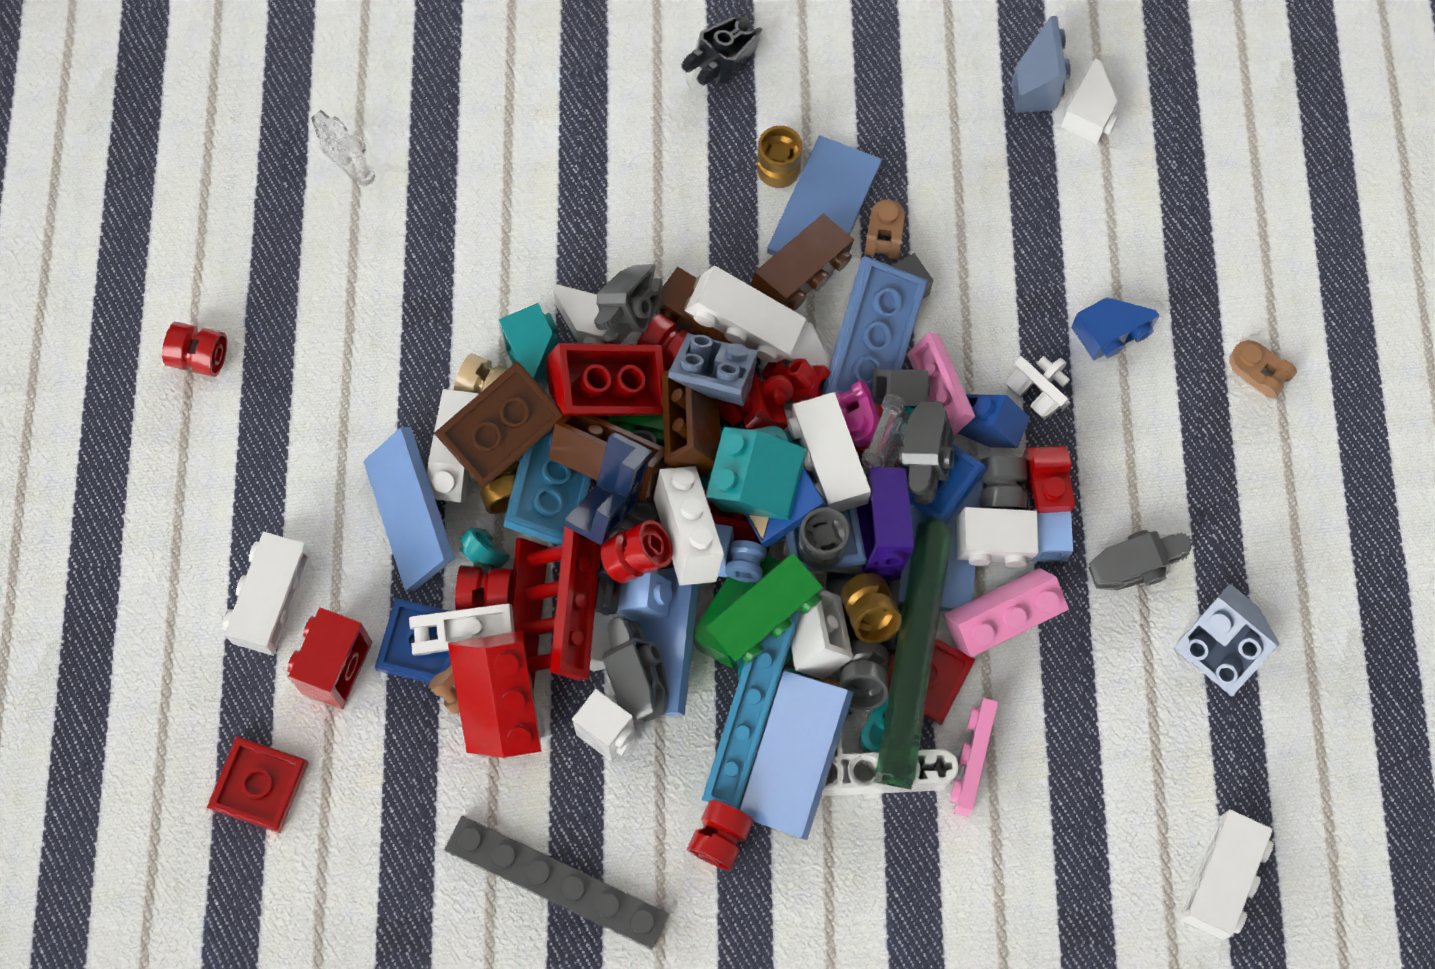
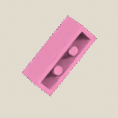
M1037 568L943 614L955 647L972 658L1069 610L1057 577Z

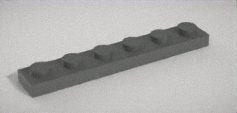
M461 815L444 849L446 853L650 950H653L669 916V913L463 815Z

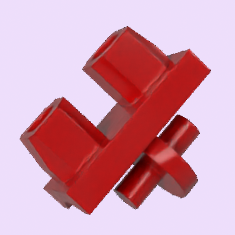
M804 358L795 359L789 366H785L782 361L777 363L768 362L761 376L765 380L774 375L787 377L791 381L794 390L790 400L799 403L822 396V390L819 388V385L831 372L825 365L811 366Z
M754 372L752 387L744 406L740 405L744 411L749 413L743 419L748 430L768 426H777L784 430L788 426L783 404L790 400L794 390L791 381L787 377L774 375L765 380V382H761L758 379L757 373Z

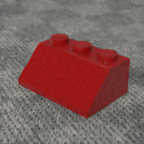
M558 343L545 358L549 394L564 415L663 416L662 373L665 371L661 345Z
M517 631L449 642L448 648L466 752L500 758L541 752V734L524 632Z

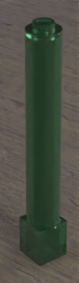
M928 518L925 522L919 523L916 528L914 549L912 551L901 617L902 623L899 629L873 783L910 790L916 774L922 736L921 730L953 530L947 526V523L937 518Z

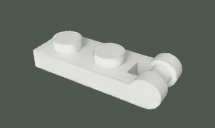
M511 604L409 617L410 629L414 630L415 643H411L412 655H427L449 651V642L515 632ZM437 626L438 639L430 640L429 628Z

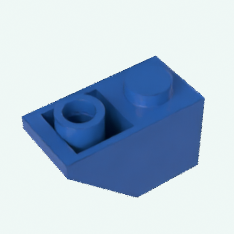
M1107 297L1078 312L1071 328L1094 361L1104 355L1106 358L1113 357L1123 350L1124 344L1132 340L1140 342L1149 337L1154 332L1153 327L1160 315L1154 309Z
M966 394L975 417L957 434L988 447L1018 448L1030 417L1007 395Z

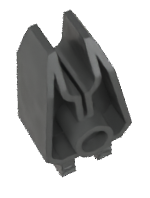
M655 264L634 265L626 268L613 277L597 293L596 304L599 312L594 319V324L598 330L607 329L606 334L602 337L604 344H622L630 332H646L662 300V279L653 278L656 268Z
M921 401L909 416L904 445L899 450V465L901 468H906V472L909 475L908 487L914 493L913 496L917 503L919 502L920 505L923 504L924 506L925 504L929 505V503L935 500L938 480H947L949 470L954 466L953 431L942 402Z
M1142 530L1128 536L1127 541L1103 550L1089 563L1090 567L1088 569L1096 589L1118 591L1141 583H1145L1146 586L1154 585L1167 578L1166 575L1171 564L1177 563L1180 560L1183 561L1184 558L1187 559L1192 548V539L1182 532L1180 534L1177 533V535L1172 534L1160 538L1157 531L1149 532L1148 530Z
M613 617L607 627L612 649L604 652L602 660L619 705L632 715L634 721L642 719L644 723H647L665 715L668 703L669 689L661 650L655 642L645 639L644 632L641 631L642 627L638 621H627L625 618Z

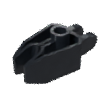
M731 17L700 32L696 49L684 59L681 68L687 73L692 72L697 67L702 68L697 77V82L702 86H705L714 79L718 83H729L751 59L757 48L762 28L759 27L747 32L750 22L748 17Z

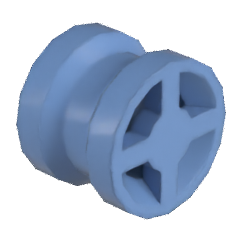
M738 540L732 542L730 546L732 560L727 563L725 573L732 579L742 582L753 583L760 581L763 573L760 564L766 558L767 549L761 544L752 541Z

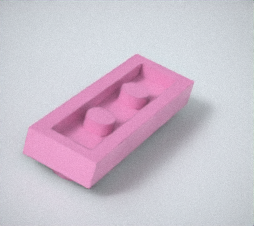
M929 332L907 355L914 370H928L930 382L928 402L943 403L954 437L975 415L940 335Z
M983 698L978 708H971L967 729L973 730L970 744L963 743L958 761L959 765L964 766L961 780H954L949 801L956 802L954 814L968 817L973 811L998 701Z

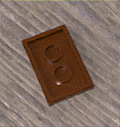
M517 361L435 431L434 435L483 489L548 433L564 414Z

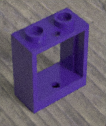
M869 467L866 474L871 490L868 504L856 507L866 556V563L861 565V574L874 573L880 575L886 583L899 579L914 549L906 468Z

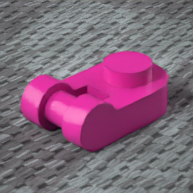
M860 380L851 385V390L844 394L838 392L835 395L854 445L856 447H865L873 443L879 436L881 425L870 389L863 380ZM858 402L859 408L851 411L850 406Z

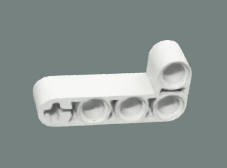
M840 735L830 767L835 773L836 780L833 783L825 784L822 796L942 790L951 784L958 772L957 759L952 753L941 749L843 754L842 736ZM919 763H922L921 771H925L921 779L918 778L920 774ZM935 763H940L941 769H947L942 778L938 777L937 771L926 770H931ZM904 764L910 769L911 777L907 780L897 779L892 773V766ZM858 766H866L871 769L874 778L869 782H861L854 776L853 770Z

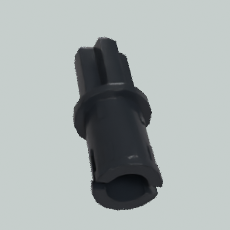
M602 563L601 570L596 575L599 585L595 609L597 612L602 613V615L609 616L616 614L618 611L621 585L624 583L617 582L611 578Z

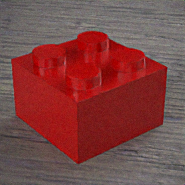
M319 607L316 616H311L303 631L305 640L300 651H294L289 660L287 671L290 673L288 677L301 694L343 710L373 641L361 622Z

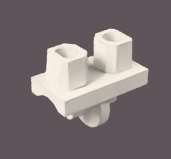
M1022 356L1014 363L1016 369L1007 380L1006 385L1020 398L1033 384L1036 385L1042 393L1030 407L1044 420L1059 408L1064 411L1070 404L1069 399L1051 383L1055 380L1064 387L1070 381L1061 372L1067 364L1066 361L1059 358L1052 364L1043 356L1037 362V365L1045 371L1042 375Z

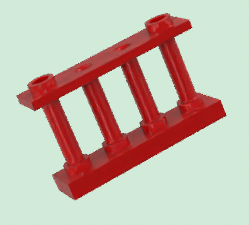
M565 526L563 545L551 548L522 537L516 538L509 604L512 605L515 632H524L533 689L536 671L550 669V673L578 681L589 679L598 584L596 575L599 571L601 545ZM561 560L559 580L545 583L547 564ZM557 596L555 617L541 619L543 599ZM554 632L552 653L538 655L539 636Z

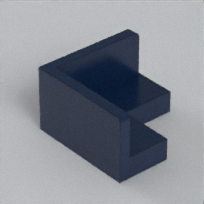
M613 432L608 437L596 486L565 518L564 526L603 545L637 507L652 450Z

